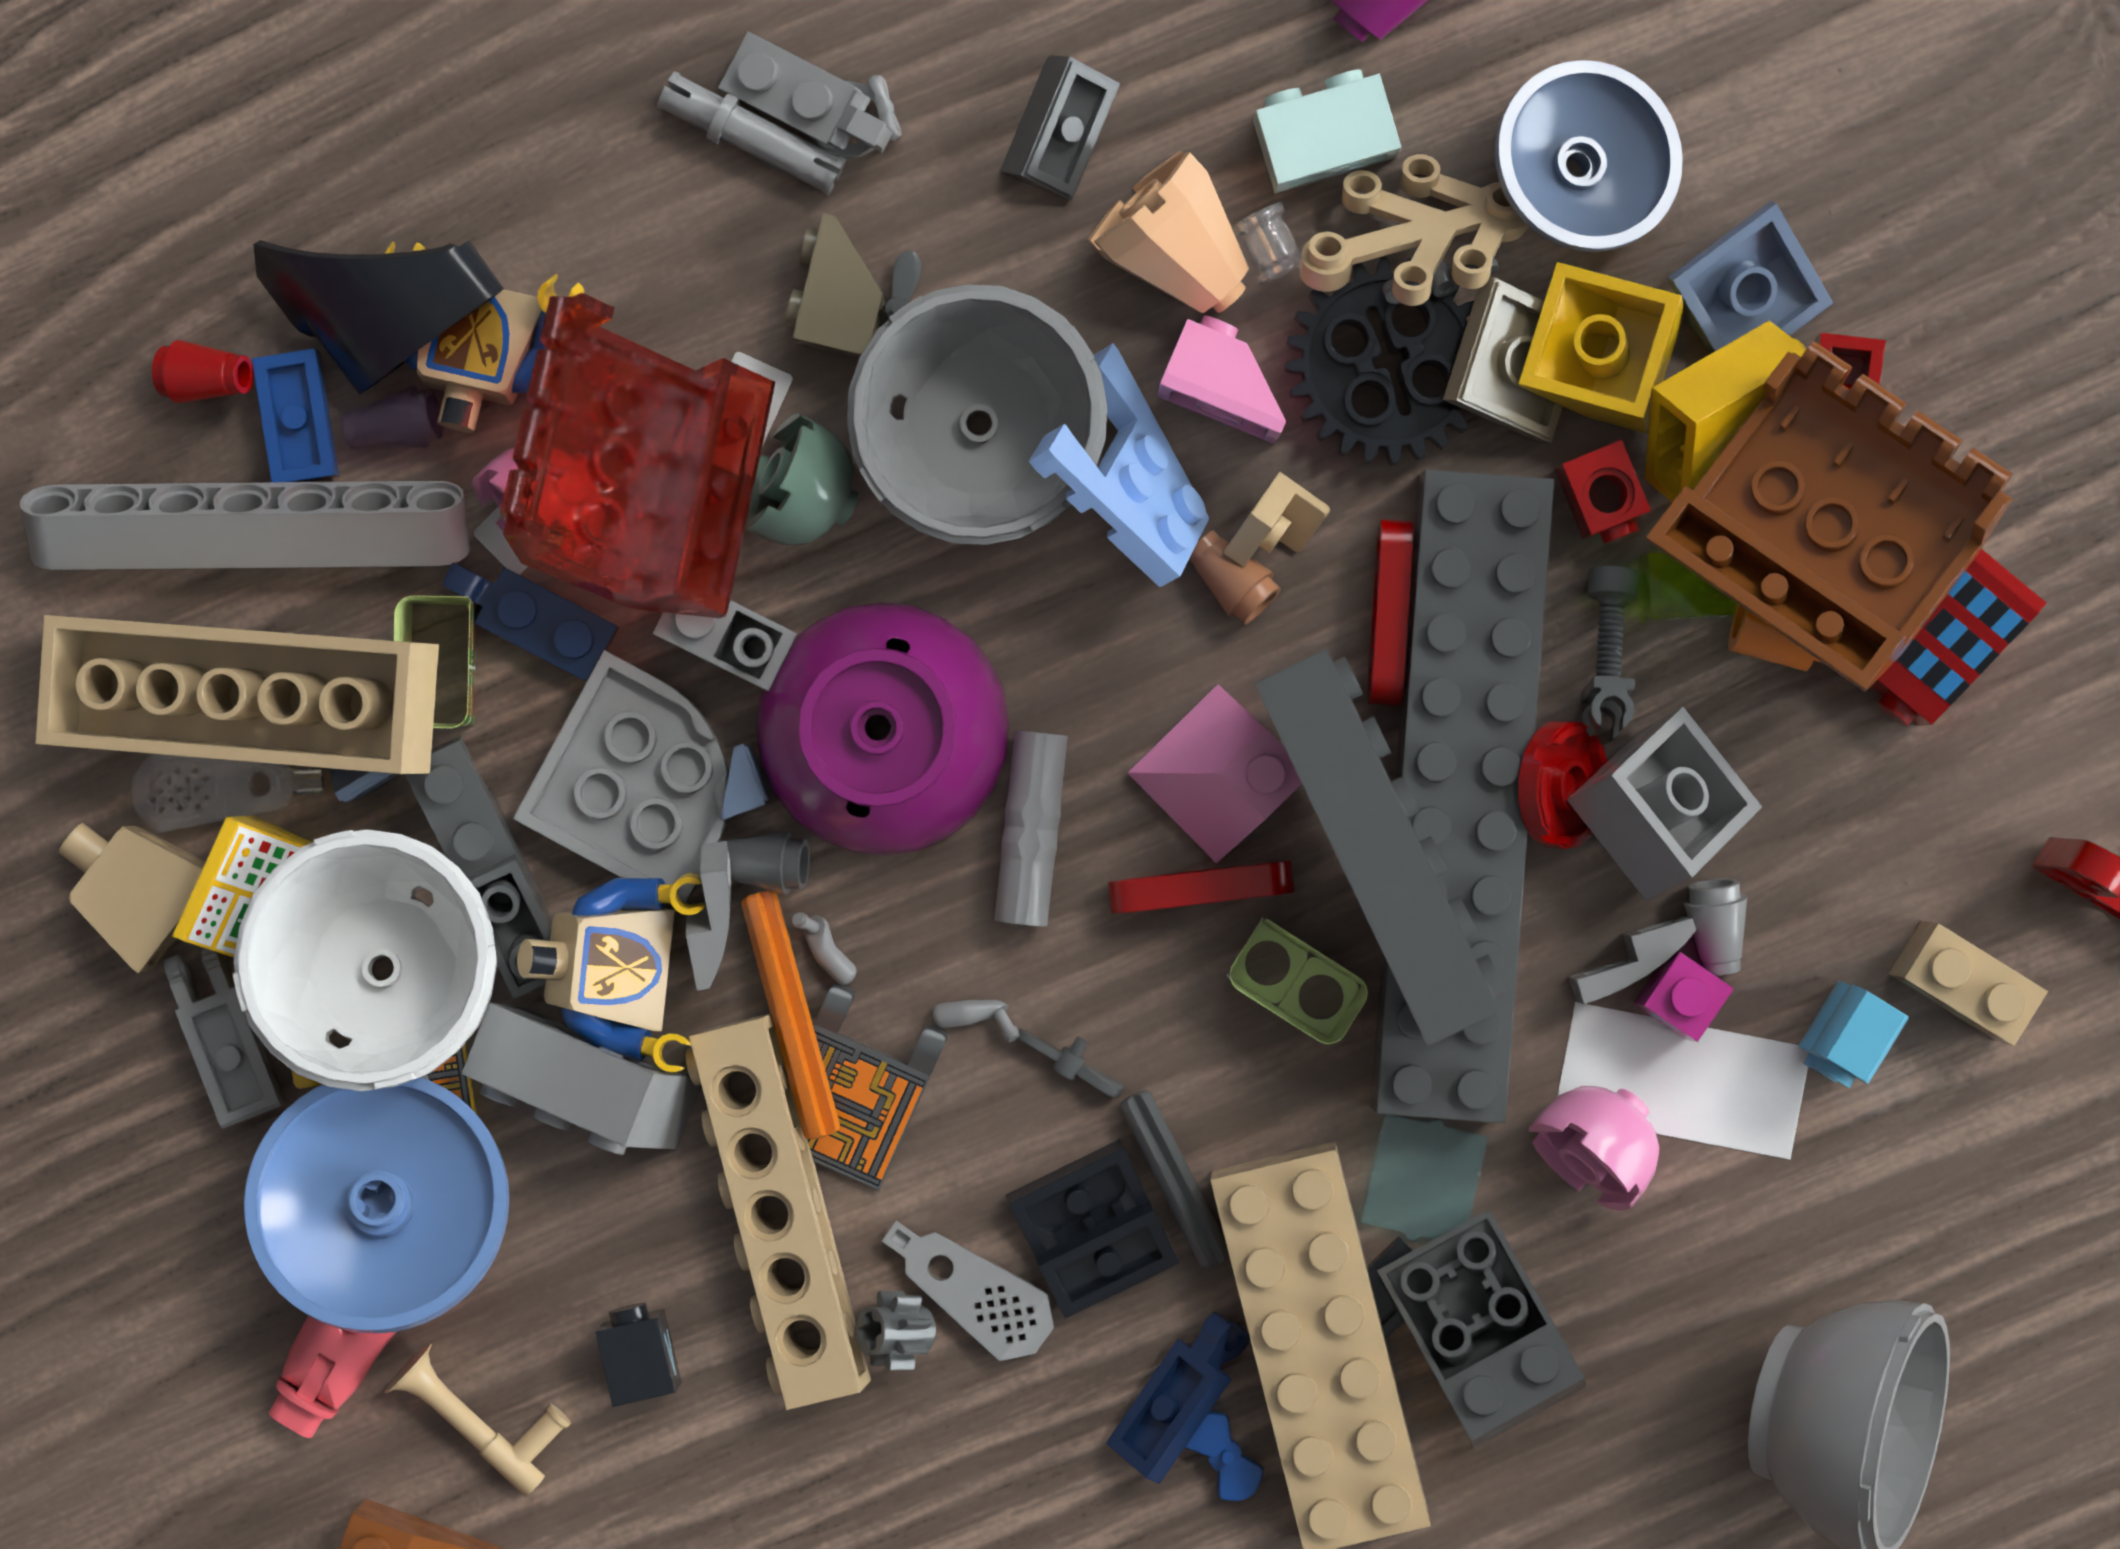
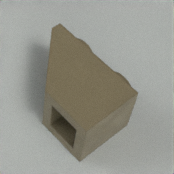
M822 213L819 229L808 227L806 231L800 264L810 267L804 291L793 289L791 293L785 326L795 328L792 338L796 345L859 360L880 326L885 299L836 216Z

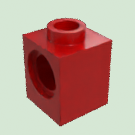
M1622 440L1563 463L1554 469L1583 539L1597 533L1600 534L1603 544L1640 530L1635 518L1651 511ZM1595 479H1607L1617 486L1620 493V502L1613 513L1601 512L1592 505L1589 498V490Z

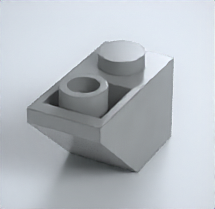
M683 576L680 577L653 632L654 635L767 691L770 690L798 635Z

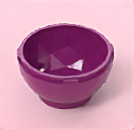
M878 602L845 607L817 620L796 637L770 690L763 689L761 693L756 734L760 763L774 795L797 823L821 840L850 852L893 855L919 851L942 841L976 816L993 792L1005 764L1009 736V719L1005 692L991 662L969 635L945 618L916 606ZM892 638L902 639L908 642L910 649L908 653L886 648V643ZM875 715L885 716L891 725L889 735L880 741L871 739L866 732L867 721ZM848 802L870 807V814L864 818L851 815L846 806Z

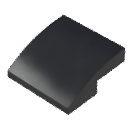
M1120 1139L1006 1194L1008 1204L1036 1257L1038 1267L1065 1319L1179 1264L1175 1251Z

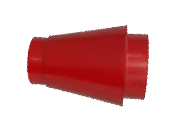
M175 340L170 346H162L155 353L152 362V380L156 391L161 396L169 397L174 403L180 404L234 395L236 393L245 394L252 387L254 370L252 361L246 355H237L232 352L184 340Z

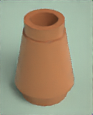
M1214 530L1210 531L1197 542L1189 560L1195 565V569L1229 618L1237 616L1246 625L1257 618L1274 601L1281 588L1272 580L1274 572L1252 557L1243 568L1226 556L1223 552L1230 542L1221 538Z

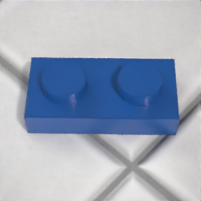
M313 348L252 358L271 482H309L340 477L320 351Z

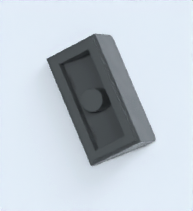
M1050 55L1044 63L1001 171L1019 181L1072 201L1120 83L1072 57Z

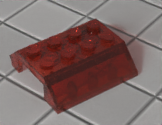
M582 292L572 297L551 296L540 337L546 349L537 350L526 397L532 409L523 410L513 453V460L518 470H509L500 514L506 522L503 536L522 564L630 609L719 619L726 617L776 382L725 358L694 370L600 327V325L612 319L615 307Z

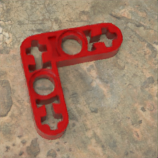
M2049 837L2032 866L2050 879L2120 919V857L2084 839Z

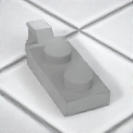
M747 31L718 87L724 93H729L739 98L741 102L832 149L836 146L845 150L852 137L883 153L894 132L892 128L886 126L885 122L864 112L871 99L862 94V91L856 86Z

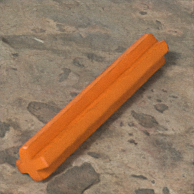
M757 892L744 898L741 907L802 1132L806 1139L826 1137L839 1131L840 1122L779 898L776 892Z

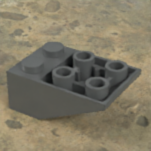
M1489 1209L1377 1270L1474 1448L1586 1387L1584 1375Z

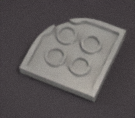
M604 650L513 819L621 878H663L665 884H674L683 874L695 873L700 875L701 845L716 843L722 838L727 819L721 820L728 781L725 757L710 724L689 699L664 681ZM687 883L680 886V898L685 903H688L698 884Z

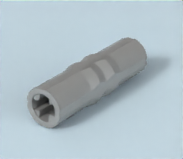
M1015 730L1009 790L1005 807V826L1001 841V864L994 921L1029 926H1047L1058 827L1061 817V796L1068 736Z

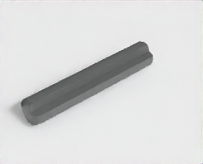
M1142 1090L1125 1098L1120 1103V1109L1199 1265L1202 1268H1209L1221 1263L1229 1257L1226 1240L1151 1092Z

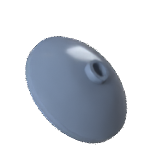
M1590 60L1570 61L1551 66L1533 76L1514 94L1500 118L1495 139V163L1502 190L1517 215L1533 231L1562 247L1577 251L1602 252L1614 250L1638 240L1652 230L1666 215L1677 195L1681 181L1682 147L1679 133L1669 110L1645 82L1617 66ZM1567 159L1574 160L1580 165L1582 170L1581 177H1575L1569 173L1566 167Z

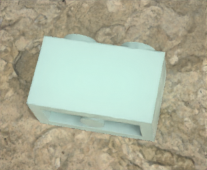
M1352 70L1325 80L1326 89L1302 96L1300 88H1292L1277 92L1263 99L1265 108L1256 110L1253 123L1274 194L1397 157L1402 147L1380 73L1363 78L1361 70Z

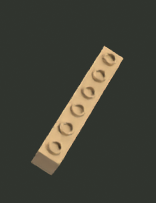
M768 1013L695 1033L689 1036L692 1048L686 1049V1065L695 1086L702 1085L708 1109L702 1111V1126L709 1146L711 1148L718 1146L724 1171L718 1173L719 1192L726 1209L734 1208L740 1231V1233L734 1235L735 1253L743 1271L750 1270L756 1295L750 1297V1308L757 1331L759 1333L766 1332L772 1356L766 1360L767 1375L771 1389L775 1395L782 1394L786 1410L860 1393L871 1381L865 1355L857 1343L856 1321L808 1139L804 1137L771 1014ZM734 1071L744 1072L754 1081L756 1095L752 1103L739 1102L732 1096L729 1090V1079ZM748 1134H759L769 1141L772 1148V1158L768 1165L756 1164L747 1156L745 1140ZM764 1196H775L785 1203L788 1209L786 1226H774L764 1219L761 1212V1202ZM790 1258L801 1265L805 1275L803 1287L792 1288L780 1280L777 1274L779 1259ZM805 1320L817 1327L821 1336L819 1348L806 1349L797 1343L793 1335L795 1321Z

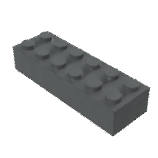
M1325 649L1254 683L1427 1046L1500 1013L1501 1011L1495 998L1505 994V988L1489 955L1487 954L1476 959L1466 938L1477 933V930L1460 895L1450 900L1446 898L1437 877L1448 873L1447 867L1432 836L1419 841L1408 817L1420 811L1403 776L1390 781L1380 758L1391 754V751L1374 716L1362 721L1352 702V699L1362 695L1363 692L1346 657L1344 656L1333 662L1328 650Z

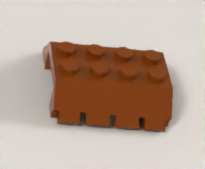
M1813 341L1801 357L1794 352H1787L1765 381L1763 400L1694 490L1685 485L1646 536V541L1865 692L1903 654L1978 555L2013 498L2002 492L2013 473L1975 448L1970 450L1960 464L1952 457L1961 445L1962 439L1920 411H1917L1907 425L1903 426L1897 421L1907 406L1905 401L1864 374L1857 379L1849 390L1843 386V383L1853 367Z

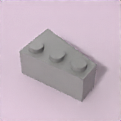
M492 1002L488 1004L461 1073L482 1083L479 1092L481 1095L509 1106H516L517 1101L521 1100L536 1107L533 1115L535 1119L563 1130H570L571 1125L575 1124L591 1132L588 1138L589 1143L620 1155H624L627 1147L676 1150L701 1086H695L687 1072L683 1074L669 1073L646 1063L647 1057L643 1061L623 1057V1055L601 1046L597 1048L587 1043L562 1023L518 1006Z

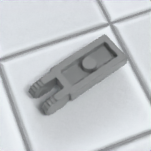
M201 947L202 962L216 994L198 1001L191 972L187 964L181 959V956L176 955L164 961V968L179 1008L174 1011L219 1125L223 1129L286 1103L263 1044L249 1026L245 1013L241 1010L236 994L233 973L226 960V956Z

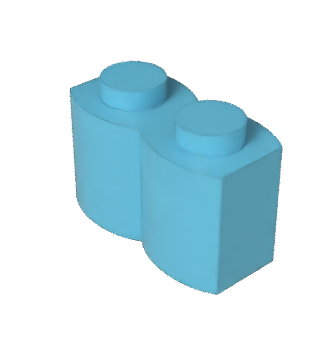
M1838 980L1798 1045L1809 1053L1803 1064L1830 1081L1838 1082L1849 1089L1855 1079L1869 1084L1909 1017L1867 990Z

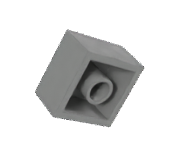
M1684 707L1677 709L1639 731L1567 799L1646 901L1693 878L1762 808L1757 799Z

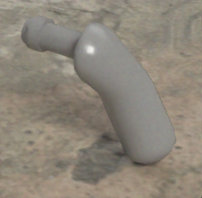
M803 912L794 914L792 923L795 927L804 930L808 946L819 966L840 985H846L853 981L857 968L835 946L826 919L818 915L809 918Z
M998 999L946 1002L936 1005L933 1009V1020L939 1028L965 1026L995 1019L1003 1031V1036L1006 1040L1012 1042L1020 1036L1019 1030L1013 1025L1006 1014L1009 1005Z

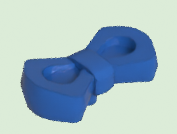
M1210 1411L1185 1448L1208 1457L1211 1466L1218 1472L1217 1495L1219 1498L1229 1501L1247 1499L1257 1491L1262 1481L1264 1468L1260 1463L1242 1454L1240 1446L1232 1439L1227 1414L1219 1411Z

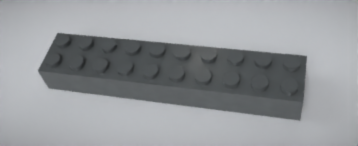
M1427 469L1418 475L1405 678L1400 711L1395 779L1403 776L1420 811L1408 817L1419 841L1432 836L1447 867L1448 873L1437 877L1447 900L1460 895L1477 930V933L1466 938L1475 958L1478 959L1487 954L1489 955L1506 993L1495 998L1501 1011L1500 1013L1427 1046L1382 952L1370 1106L1376 1114L1506 1124L1528 830L1523 824L1518 802V775L1524 751L1536 729L1554 479Z

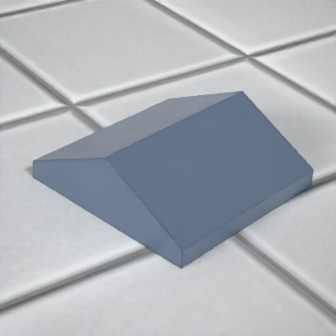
M1773 201L1768 202L1668 277L1673 292L1682 295L1685 321L1710 354L1769 320L1790 336L1833 304L1832 299L1777 203Z

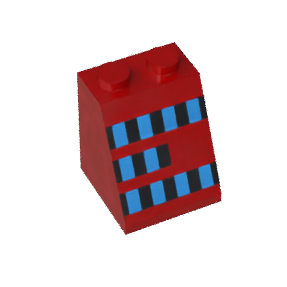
M1981 549L1903 654L1870 686L1882 696L1877 705L1892 719L1905 727H1908L1912 721L1918 726L1933 725L2039 614L2047 602Z

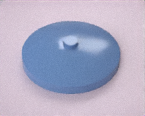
M421 1077L395 1087L369 1091L328 1087L322 1084L300 1097L278 1117L263 1137L249 1169L244 1198L245 1224L251 1249L259 1267L274 1288L293 1306L319 1322L341 1330L373 1334L397 1332L427 1323L443 1315L469 1295L483 1279L500 1249L509 1213V1184L506 1168L493 1136L478 1115L457 1095L443 1086Z

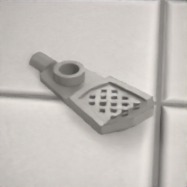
M897 1220L883 1238L882 1242L905 1258V1274L997 1360L1003 1361L1036 1354L1053 1330L1054 1323L1048 1292L999 1265L982 1258L937 1232L919 1237ZM943 1255L952 1261L953 1272L949 1277L941 1279L932 1275L929 1269V1262L933 1257ZM998 1286H1004V1291L999 1292ZM986 1288H991L992 1293L986 1294ZM1018 1296L1019 1301L1013 1302V1297ZM1006 1298V1304H1001L1000 1299ZM993 1300L994 1306H988V1301ZM981 1302V1308H976L975 1303ZM1033 1307L1034 1312L1028 1313L1027 1308ZM1021 1309V1314L1015 1315V1310ZM1008 1311L1009 1316L1003 1317L1002 1312ZM995 1313L996 1318L990 1319V1314ZM983 1315V1320L978 1321L977 1316ZM1035 1319L1036 1324L1030 1325L1029 1320ZM1023 1321V1326L1017 1327V1322ZM1010 1323L1011 1329H1005L1004 1324ZM992 1326H998V1331L992 1332ZM1025 1334V1338L1020 1339L1019 1335ZM1012 1336L1013 1341L1007 1342L1006 1337Z

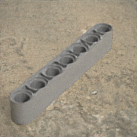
M446 481L47 485L32 489L24 494L20 500V510L30 559L35 566L50 570L443 566L461 561L470 552L463 490L458 485Z

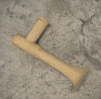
M427 1344L400 1370L386 1387L384 1393L392 1390H401L421 1398L480 1451L479 1454L525 1497L528 1496L545 1477L531 1461L563 1428H567L571 1424L570 1420L561 1410L550 1404L546 1408L547 1411L512 1446L500 1433H495L437 1377L429 1357L432 1344Z

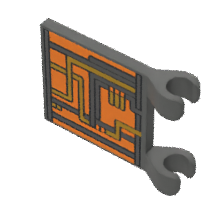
M835 983L828 991L813 1027L840 1122V1129L826 1137L808 1139L814 1162L876 1190H880L946 1043L948 1033L934 1025L928 1024L925 1026L909 1063H905L839 1033L855 998V991L845 985Z

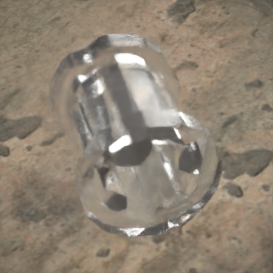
M1282 202L1263 208L1231 227L1235 237L1244 240L1259 270L1255 278L1260 286L1279 279L1300 267L1302 250H1299L1282 218L1286 211Z

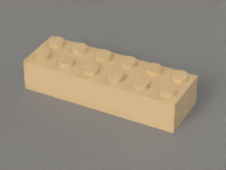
M44 615L35 744L393 774L430 773L439 644Z
M1328 1142L1212 1171L1210 1181L1303 1549H1337L1430 1527L1428 1507L1336 1142Z

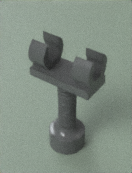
M1598 566L1588 570L1587 595L1597 600L1601 607L1599 608V613L1601 614L1599 615L1600 621L1598 622L1600 626L1598 627V632L1600 633H1598L1599 639L1597 640V644H1599L1597 646L1599 651L1597 652V657L1599 658L1596 659V663H1598L1596 665V676L1594 675L1581 691V703H1588V705L1582 711L1579 722L1588 726L1586 731L1591 737L1592 726L1596 730L1601 727V712L1608 714L1612 721L1609 742L1614 740L1621 730L1628 725L1634 714V704L1630 695L1634 691L1635 679L1621 678L1620 671L1622 666L1620 664H1622V660L1620 658H1622V653L1620 652L1623 651V647H1621L1623 645V634L1621 633L1624 632V628H1622L1624 626L1623 614H1625L1623 608H1625L1628 601L1638 599L1640 572L1633 568L1621 566Z

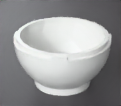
M368 829L330 834L314 839L313 843L301 847L279 864L253 894L239 926L234 955L235 973L233 974L236 994L249 1026L269 1052L296 1074L328 1087L356 1091L395 1087L433 1072L456 1054L480 1025L492 996L497 967L493 927L479 892L462 870L434 847L402 834ZM423 888L431 892L434 903L429 906L415 898L416 890ZM381 957H389L394 965L392 975L386 980H376L372 974L374 962ZM336 1031L343 1037L351 1040L349 1046L338 1048L330 1043L329 1035Z

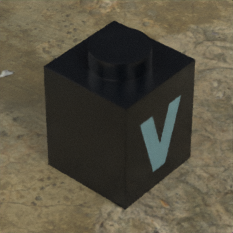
M637 1303L609 1311L610 1321L602 1323L595 1333L612 1407L675 1393L682 1382L665 1308L648 1312L646 1303Z

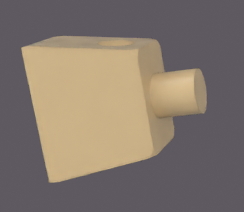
M81 823L69 834L59 849V854L85 873L70 892L68 899L137 973L154 970L178 939L172 935L206 862L137 826H122L108 842L87 825Z

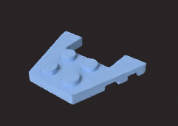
M1114 343L1094 354L1095 361L1102 374L1107 401V417L1118 430L1098 468L1065 424L1044 435L1031 456L1029 463L1044 479L1056 473L1072 488L1066 492V499L1081 514L1093 508L1113 527V529L1107 531V538L1155 584L1162 587L1181 576L1209 520V516L1206 513L1202 498L1192 487L1122 355Z

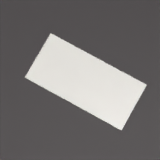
M1575 1002L1557 1097L1580 1086H1599L1615 1093L1619 1089H1625L1636 1095L1647 1106L1649 1114L1646 1118L1652 1124L1656 1134L1790 1160L1808 1067L1803 1062L1809 1053L1796 1044L1713 1028H1707L1698 1042L1685 1040L1651 1016Z

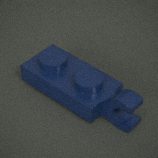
M453 562L442 583V586L464 597H469L473 602L483 606L474 624L586 682L603 651L608 650L619 629V626L503 567L497 581L493 583Z
M1213 1312L1204 1322L1200 1334L1193 1345L1177 1339L1106 1444L1146 1479L1160 1484L1232 1380L1220 1367L1224 1363L1238 1357L1245 1350L1250 1342L1249 1332L1235 1321L1231 1320L1229 1322L1219 1313Z

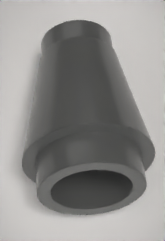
M792 832L719 840V842L727 841L731 881L783 895H788L791 889L803 890L806 887L810 870V847L807 839L795 838Z

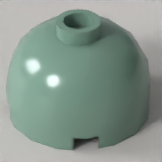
M800 413L790 415L772 436L783 442L780 448L774 452L770 459L761 454L753 470L743 497L740 517L748 520L741 525L744 530L765 540L781 545H804L823 537L834 523L839 526L845 525L857 504L858 492L851 489L854 480L851 454L837 435L822 424Z

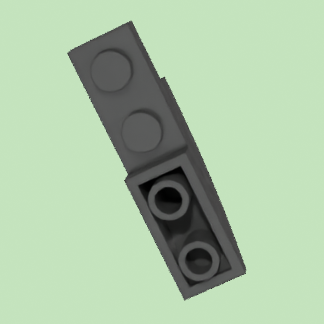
M459 736L432 749L430 773L404 775L445 856L462 870L483 900L493 927L497 967L513 999L545 985L546 979L523 978L520 976L517 956L519 947L525 939L550 941L552 918L491 787H486L462 737Z

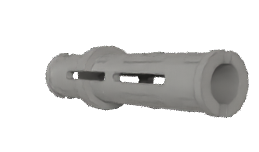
M676 71L672 73L668 79L670 86L669 88L664 87L657 103V109L666 111L707 132L706 139L717 145L723 140L822 191L826 196L831 193L835 185L833 183L834 180H838L846 162L845 158L838 157L739 106L740 99L729 93L723 98L682 77Z

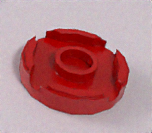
M1562 720L1547 722L1534 733L1524 751L1518 775V802L1523 824L1532 839L1547 848L1569 849L1580 847L1593 835L1592 831L1569 804L1567 799L1607 762L1599 738L1595 735L1590 737L1586 731L1588 726L1579 721Z

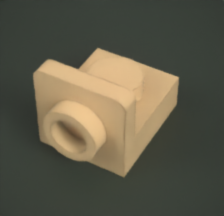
M1279 472L1223 553L1244 568L1258 547L1270 553L1278 541H1281L1293 551L1300 552L1330 512V508L1327 504Z

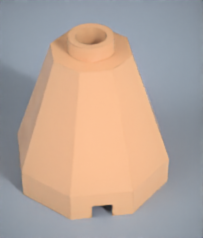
M1178 151L1146 174L1132 188L1136 193L1125 204L1119 200L1104 215L1087 240L1104 259L1197 312L1204 313L1213 307L1217 313H1220L1232 305L1245 291L1246 286L1241 280L1249 268L1208 172L1190 152Z

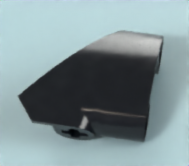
M262 240L253 244L257 278L290 323L299 332L318 338L359 395L405 363L408 357L504 290V287L470 241L459 247L449 243L443 247L386 254L308 252L279 246Z

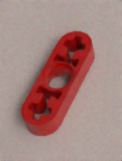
M1380 519L1368 667V704L1401 706L1413 555V521Z
M1291 860L1108 881L1112 914L1295 892Z

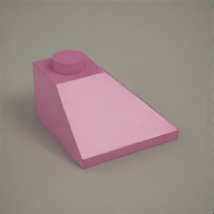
M1203 315L1200 324L1187 319L1161 380L1157 397L1275 444L1282 433L1286 420L1248 344L1236 339L1238 329L1224 321Z
M1219 684L1128 772L1141 788L1216 864L1265 821L1302 784L1285 747Z

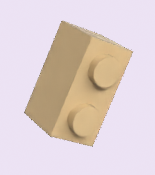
M1923 920L1917 926L1888 973L1893 978L1993 1040L2015 1046L2048 993L2044 988L1941 924Z

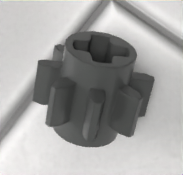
M904 1291L877 1292L878 1307H864L857 1319L856 1339L861 1351L866 1355H871V1366H886L887 1371L914 1370V1355L928 1354L935 1340L936 1327L931 1312L921 1306V1296H906Z

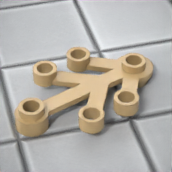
M1416 154L1408 157L1403 162L1400 180L1402 190L1412 197L1425 198L1432 196L1460 208L1445 212L1381 190V180L1372 172L1365 170L1351 172L1345 177L1343 182L1342 203L1344 207L1356 214L1371 213L1400 224L1349 239H1344L1334 232H1321L1314 235L1302 248L1300 276L1303 282L1312 289L1323 292L1336 291L1349 282L1352 265L1418 247L1411 261L1397 266L1394 271L1392 294L1397 301L1405 305L1416 306L1423 304L1429 299L1433 276L1455 236L1478 230L1472 244L1462 246L1456 250L1451 271L1453 280L1459 286L1467 289H1477L1483 287L1489 281L1492 260L1501 242H1510L1520 238L1529 226L1517 215L1508 202L1500 182L1491 183L1480 188L1440 174V165L1437 160L1428 155ZM1421 174L1427 177L1419 178L1415 177L1414 175ZM1362 190V191H1366V192H1368V193H1367V194H1359V193H1356V192H1354V191ZM1469 264H1471V265H1476V266H1478L1479 268H1478V269H1470V268L1465 267V265H1469ZM1414 281L1419 283L1420 285L1411 286L1404 282Z

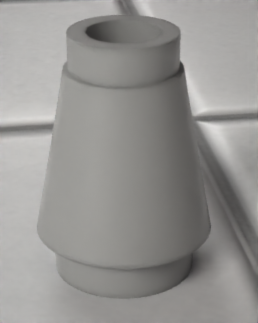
M1714 878L1689 884V898L1685 899L1683 904L1687 917L1693 918L1696 927L1693 937L1703 968L1713 975H1728L1741 971L1747 895L1740 892L1739 880Z

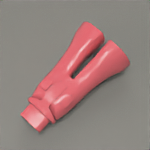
M307 1316L288 1352L282 1375L276 1383V1389L280 1393L269 1410V1415L295 1433L305 1438H313L323 1419H332L339 1411L338 1408L355 1392L396 1332L378 1334L351 1332L326 1325Z

